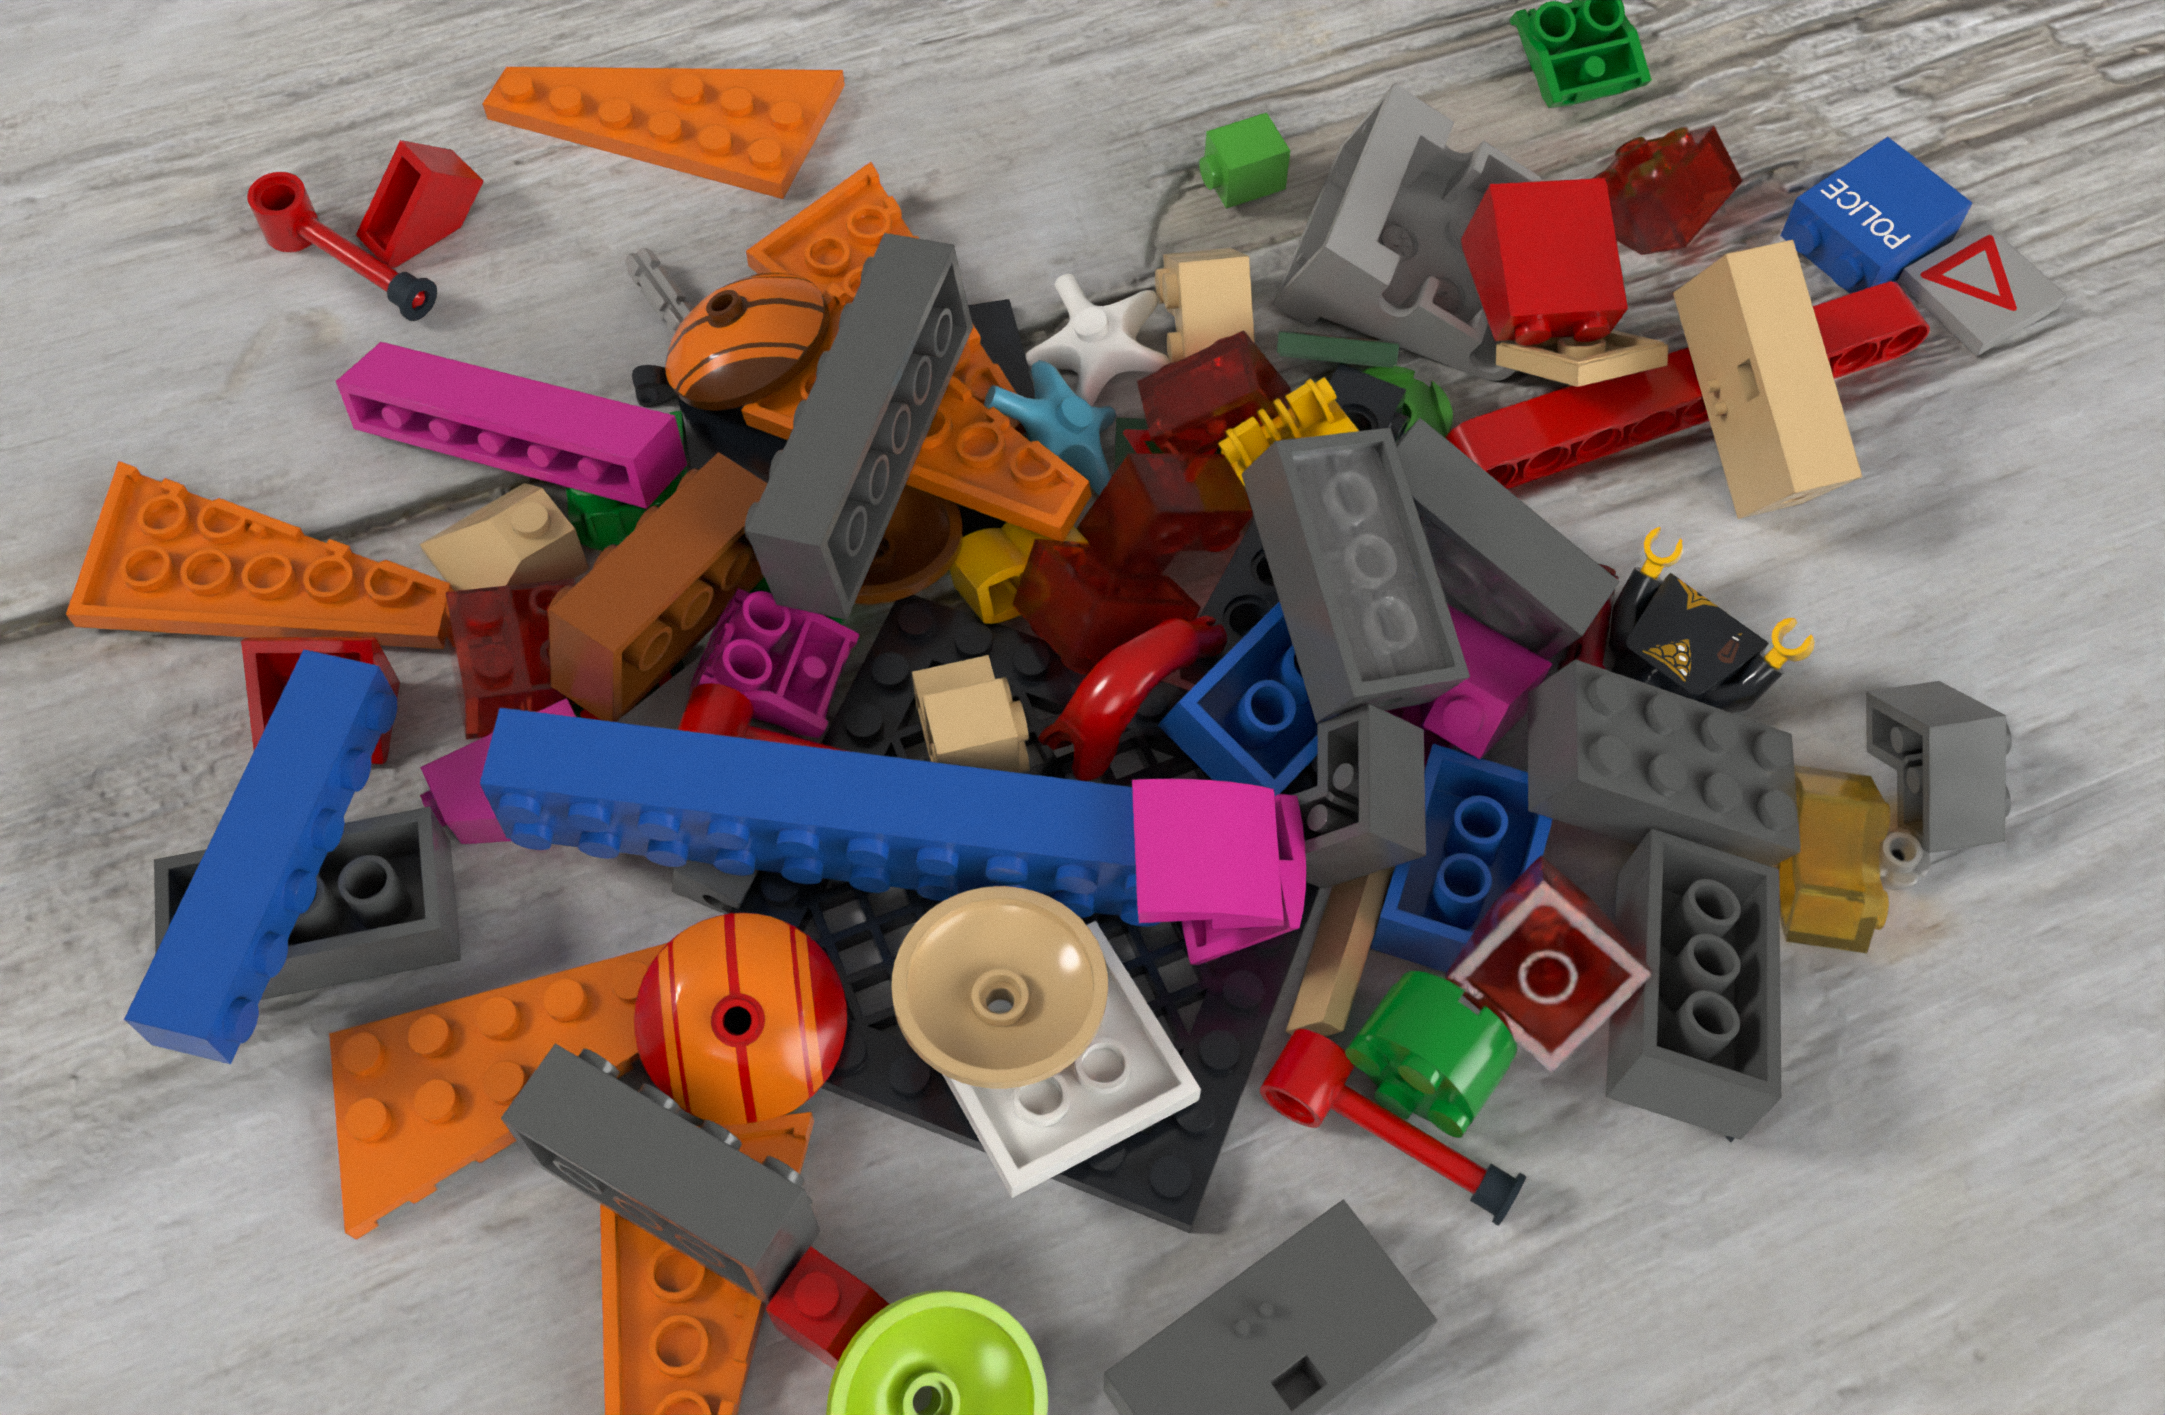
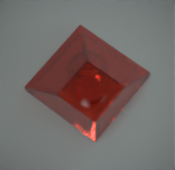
M1540 855L1492 904L1445 974V979L1465 990L1463 996L1480 1011L1486 1006L1496 1014L1508 1028L1514 1040L1553 1073L1653 973L1651 968L1599 906Z

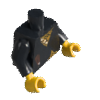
M1661 527L1651 530L1644 541V552L1647 559L1642 568L1634 567L1612 607L1609 646L1618 657L1611 672L1730 713L1748 710L1784 674L1781 666L1787 660L1796 662L1810 656L1814 650L1815 641L1813 635H1809L1798 648L1787 649L1783 647V637L1792 631L1797 624L1795 618L1783 619L1776 624L1772 631L1771 638L1774 647L1765 654L1764 651L1769 644L1766 640L1672 573L1664 581L1658 577L1664 567H1670L1679 561L1683 553V544L1680 538L1672 555L1663 558L1658 557L1652 553L1651 546L1658 538Z

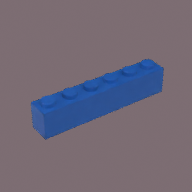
M303 649L124 1018L151 1045L231 1064L240 1043H245L253 1034L258 1021V1004L270 978L275 977L284 966L288 954V938L299 914L306 912L313 902L317 888V874L327 853L333 851L342 838L345 823L344 815L355 791L362 790L368 781L371 771V756L381 734L387 733L395 721L397 697L379 666Z

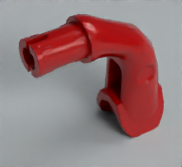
M1207 615L1191 621H1186L1182 618H1170L1113 649L1088 673L1062 714L1039 735L1038 741L1043 746L1047 745L1053 750L1070 746L1071 744L1074 745V762L1071 768L1076 780L1090 781L1102 776L1117 752L1121 734L1153 688L1172 672L1189 667L1196 659L1219 655L1227 643L1225 628L1221 624L1213 626L1216 619Z

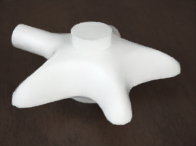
M1073 274L1060 276L1054 284L1056 291L1068 310L1070 317L1068 324L1057 334L1033 347L1025 354L1028 369H1031L1032 365L1037 361L1042 360L1052 364L1056 369H1068L1077 372L1078 384L1075 394L1084 399L1090 406L1094 405L1102 388L1116 374L1129 371L1162 372L1170 366V359L1166 355L1147 348L1136 341V336L1142 325L1158 305L1159 298L1154 291L1144 290L1119 302L1106 306H1096L1087 299Z

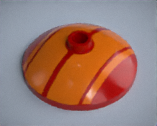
M730 913L702 920L676 935L663 947L650 964L641 982L635 1003L634 1033L641 1061L654 1084L660 1091L672 1098L685 1112L697 1118L724 1125L749 1124L786 1115L807 1102L831 1075L839 1060L847 1031L845 992L837 970L828 955L818 943L797 927L783 920L755 913ZM740 1006L750 1013L752 1021L747 1032L734 1034L727 1029L725 1015L732 1007Z

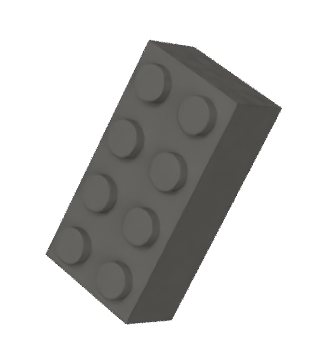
M1576 659L1528 692V811L1638 846L1652 828L1770 867L1801 852L1791 733Z
M431 807L344 823L343 835L338 846L333 851L327 853L317 874V888L313 902L306 912L299 914L288 938V954L284 966L275 977L270 978L261 1000L461 960L451 842ZM206 849L154 859L155 954Z
M1650 829L1617 874L1606 1078L1607 1098L1739 1140L1782 1098L1779 869L1662 831Z
M554 1044L501 1117V1120L531 1161L768 1305L820 1233V1228L811 1207L813 1201L807 1196L805 1189L801 1187L805 1182L804 1178L793 1168L774 1157L767 1156L761 1164L738 1151L742 1146L741 1141L715 1122L704 1120L699 1128L677 1115L680 1106L657 1088L643 1084L640 1090L636 1091L616 1079L620 1074L619 1070L597 1053L584 1048L576 1056L561 1046Z

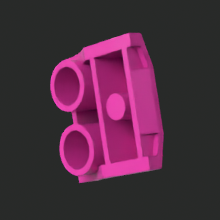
M738 588L728 601L709 637L691 680L689 696L692 690L701 684L716 683L726 685L738 690L751 701L754 707L752 718L782 726L798 735L819 738L827 727L828 720L825 719L843 667L852 648L857 644L860 634L822 614L776 605L772 593L758 591L750 594Z

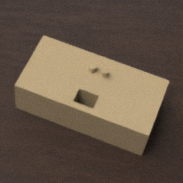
M1793 240L1725 254L1673 292L1738 519L1803 504L1862 477Z

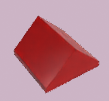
M259 637L241 640L253 751L268 724L303 649L379 666L398 699L400 681L376 637ZM393 725L387 733L381 734L371 756V764H384L387 761Z

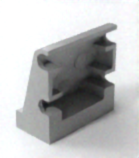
M1394 83L1340 145L1272 305L1308 327H1311L1322 317L1382 341L1398 342L1399 347L1481 379L1492 381L1506 379L1517 370L1496 365V345L1500 344L1501 341L1494 340L1462 250L1461 238L1490 184L1541 181L1542 178L1485 141H1482L1475 150L1469 153H1458L1451 150L1446 145L1454 121Z

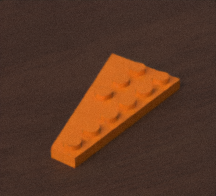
M506 67L482 104L488 120L784 199L842 92L845 83L843 70Z
M869 162L746 250L748 266L757 274L773 272L801 276L815 284L822 295L833 281L846 292L848 300L853 302L861 284L863 265L868 257H874L884 233L918 239L919 237L912 235L902 219V211L893 196L889 197L880 184L877 170L872 162ZM973 325L953 375L971 389L972 396L984 405L986 394L992 385L1013 393L1016 392L1000 366L992 363L980 343V334ZM1008 417L1010 426L1021 435H1024L1026 431L1021 423L1016 419Z
M833 281L823 294L829 308L830 320L826 337L819 351L811 362L786 385L742 408L741 411L748 426L786 440L789 439L793 430L796 408L800 401L807 400L816 381L819 359L824 351H830L839 331L841 312L847 303H852L848 300L846 292ZM954 375L950 379L906 482V485L1062 543L1092 496L1089 480L1039 441L1030 442L1010 426L1008 417L995 407L988 409L972 396L971 389Z
M118 461L66 615L75 627L248 638L376 637L378 643L382 646L444 649L456 594L451 584L386 559L381 562L371 560L353 553L350 546L332 539L325 543L304 535L301 528L221 498L213 501L188 492L183 484L164 478L162 482L142 475L137 467Z
M667 943L329 1033L345 1233L356 1240L378 1227L377 1220L407 1201L413 1204L419 1202L438 1190L436 1183L472 1161L482 1163L516 1142L517 1140L501 1120V1117L554 1044L561 1046L576 1056L584 1048L597 1053L619 1070L620 1074L616 1079L634 1069L632 1063L640 1058L634 1033V1013L638 990L650 964Z
M812 1112L781 1115L756 1123L718 1125L731 1132L741 1141L742 1146L738 1151L761 1164L767 1156L774 1157L801 1174L815 1120ZM600 1204L605 1415H737L766 1304Z

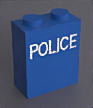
M1886 137L1798 196L1780 236L1786 241L1793 240L1797 252L1803 254L1832 278L1838 286L1851 294L1882 283L1895 282L1899 279L1904 268L1952 242L1973 203L1895 141Z

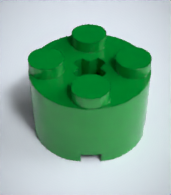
M1408 971L1402 975L1397 983L1391 986L1349 1044L1345 1054L1352 1064L1365 1072L1378 1086L1374 1093V1098L1380 1106L1405 1120L1409 1119L1411 1114L1414 1113L1432 1122L1444 1133L1455 1138H1461L1508 1071L1511 1062L1517 1054V1045L1505 1024L1489 1008L1484 1006L1477 1016L1469 1008L1458 1002L1465 990L1439 976L1422 971Z

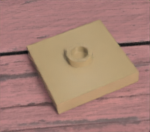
M1612 330L1610 334L1602 339L1591 342H1578L1572 336L1550 338L1543 343L1529 346L1519 345L1515 340L1501 341L1500 344L1496 345V365L1576 387L1667 366L1668 345L1664 344V342Z

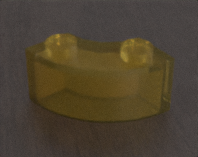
M1794 765L1801 852L1777 864V869H1779L1780 921L1786 942L1867 954L1874 929L1881 930L1888 916V894L1883 890L1880 880L1879 847L1880 841L1886 837L1889 829L1890 806L1888 802L1884 801L1871 776Z

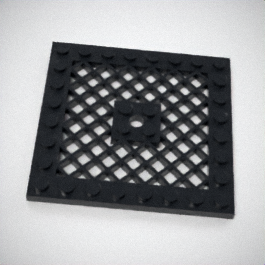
M913 594L894 602L821 744L851 752L892 757L894 754L896 758L909 759L905 749L926 742L921 722L907 727L917 707L912 672L989 655L995 679L1006 677L1013 702L1020 700L1029 734V740L1025 741V745L1029 746L1035 743L1044 762L1031 767L1030 771L1022 773L1067 779L1065 775L1073 772L1071 766L1074 762V751L1057 758L1053 749L1047 745L1043 746L1038 741V737L1058 719L1081 682L1101 659L997 623H983L977 616ZM1160 681L1153 688L1121 734L1115 754L1117 756L1135 749L1144 769L1116 779L1109 765L1103 775L1100 776L1103 784L1132 787V780L1171 779L1192 770L1195 771L1199 780H1212L1158 726L1161 720L1190 690L1164 681ZM1033 707L1055 715L1039 721ZM1151 749L1171 755L1174 758L1158 763ZM1318 754L1280 794L1294 795L1318 786ZM759 870L740 908H736L733 913H755L783 920L803 932L812 917L820 939L815 940V942L824 950L835 966L844 988L847 1006L853 1020L847 1018V1031L839 1060L821 1088L986 1153L943 1074L928 1065L906 1040L881 1031L898 1024L894 1007L891 1006L864 1017L855 996L856 992L889 980L892 986V972L896 957L892 958L883 935L917 922L924 914L942 901L928 898L919 900L915 890L902 888L908 905L875 917L866 896L874 892L856 889L849 882L825 890L830 879L822 878V881L816 884H802L784 878L781 873ZM1306 882L1304 909L1300 928L1220 957L1213 975L1206 962L1200 965H1191L1199 982L1172 993L1168 992L1158 968L1185 957L1189 960L1181 921L1170 922L1179 941L1149 952L1138 928L1142 926L1128 924L1120 916L1099 924L1107 940L1123 934L1126 935L1136 958L1122 964L1132 979L1144 974L1155 997V1000L1147 1002L1156 1018L1164 1016L1175 1039V1042L1172 1044L1199 1085L1201 1092L1199 1101L1155 1123L1150 1135L1140 1131L1055 1175L1051 1179L1187 1233L1191 1232L1319 894L1320 887ZM856 900L864 922L830 934L822 912ZM1093 912V915L1081 919L1088 925L1095 921L1098 913ZM872 939L881 962L847 975L838 952ZM1203 999L1189 1035L1177 1010ZM735 1006L727 1011L725 1025L730 1032L743 1034L749 1030L752 1020L750 1013L745 1008Z

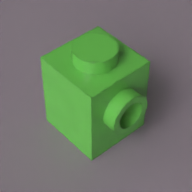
M1266 112L1206 131L1205 154L1199 160L1200 173L1206 187L1209 190L1215 189L1227 209L1285 190L1291 150Z

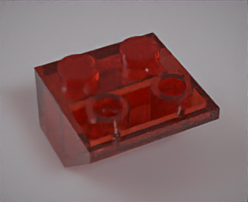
M1714 125L1689 131L1688 127H1681L1663 137L1646 140L1644 137L1631 139L1616 150V158L1606 170L1593 177L1606 178L1616 241L1641 255L1686 248L1743 181Z
M575 578L445 592L446 634L466 740L482 738L493 733L499 708L538 712L566 698L570 705L575 704L574 701L551 687L548 609L553 598L565 586H575Z

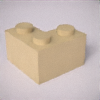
M1232 248L1163 254L1164 268L1155 270L1156 295L1159 298L1158 303H1164L1167 312L1175 317L1176 332L1167 333V353L1170 359V368L1179 367V375L1186 382L1257 375L1249 256Z
M989 655L912 672L916 706L931 762L1015 773L1030 771L1025 741L1029 740V734L1020 700L1013 702L1006 677L995 679Z

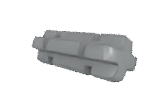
M641 248L637 253H630L627 256L625 264L628 267V274L636 285L642 287L640 291L660 319L667 322L666 327L674 336L680 323L690 313L693 306L689 302L684 301L686 299L685 295L667 270L659 266L661 262L654 252L648 248Z

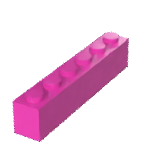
M385 342L378 343L335 381L355 430L646 509L687 466L675 415Z

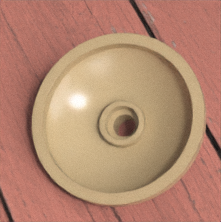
M1009 886L983 887L954 895L942 901L924 914L904 938L894 962L891 986L893 1007L899 1027L909 1045L928 1065L938 1072L961 1083L990 1089L1022 1087L1040 1082L1059 1073L1072 1064L1090 1045L1099 1030L1106 1010L1108 996L1107 967L1099 943L1089 927L1062 903L1039 892ZM996 1000H1005L1013 1006L1008 1012L1001 1014L992 1012L988 1008Z

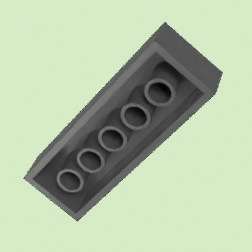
M884 233L874 257H868L863 265L860 287L853 302L847 303L841 312L838 334L830 351H824L819 359L816 381L807 400L800 401L796 408L793 430L784 449L777 451L772 459L769 481L760 501H756L751 505L746 516V537L752 545L761 567V573L767 581L776 605L845 620L849 617L973 328L954 244Z

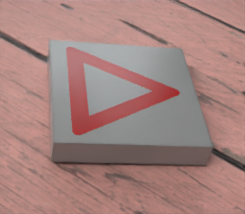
M1986 222L1904 268L1897 281L1976 357L2055 311L2066 297L2056 285Z

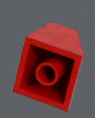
M1606 178L1500 183L1488 186L1461 238V244L1494 340H1515L1519 345L1529 346L1540 344L1556 337L1573 336L1574 340L1578 342H1591L1602 339L1610 334L1628 310Z

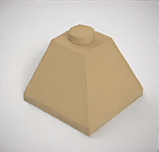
M526 483L419 544L424 554L443 579L451 584L456 596L483 632L488 631L589 570L573 525L543 488Z

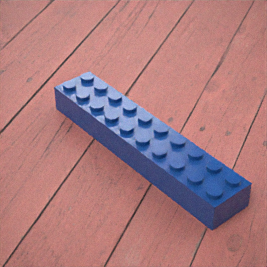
M499 708L480 785L506 838L511 839L513 843L524 848L547 850L551 848L552 844L578 847L580 851L587 855L604 859L616 858L619 856V853L643 855L651 862L667 867H681L686 865L687 860L713 864L716 869L732 875L745 876L753 874L754 870L781 873L784 878L802 884H816L821 882L822 878L848 881L854 888L866 892H885L890 887L917 890L919 895L936 901H944L954 895L973 889L1009 886L1024 888L1049 896L1068 907L1080 918L1090 917L1094 912L1120 916L1124 922L1135 926L1150 927L1161 923H1139L1132 787Z

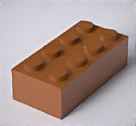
M718 452L700 470L697 468L690 470L680 481L676 492L660 507H650L639 519L635 530L618 546L610 545L605 548L596 559L592 570L575 586L567 585L562 588L553 598L548 609L551 687L602 721L618 722L621 717L627 714L716 626L728 601L738 588L749 593L764 578L752 545L746 537L745 521L749 508L754 502L760 501L768 483Z

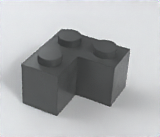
M1940 681L1866 691L1867 752L1897 770L1898 828L1909 830L1928 853L2005 842V817L2009 815L2011 810V797L2006 786V755L2010 752L2012 744L2006 715Z
M1369 703L1318 723V786L1294 794L1298 795L1303 823L1307 883L1325 889L1426 856L1424 729Z

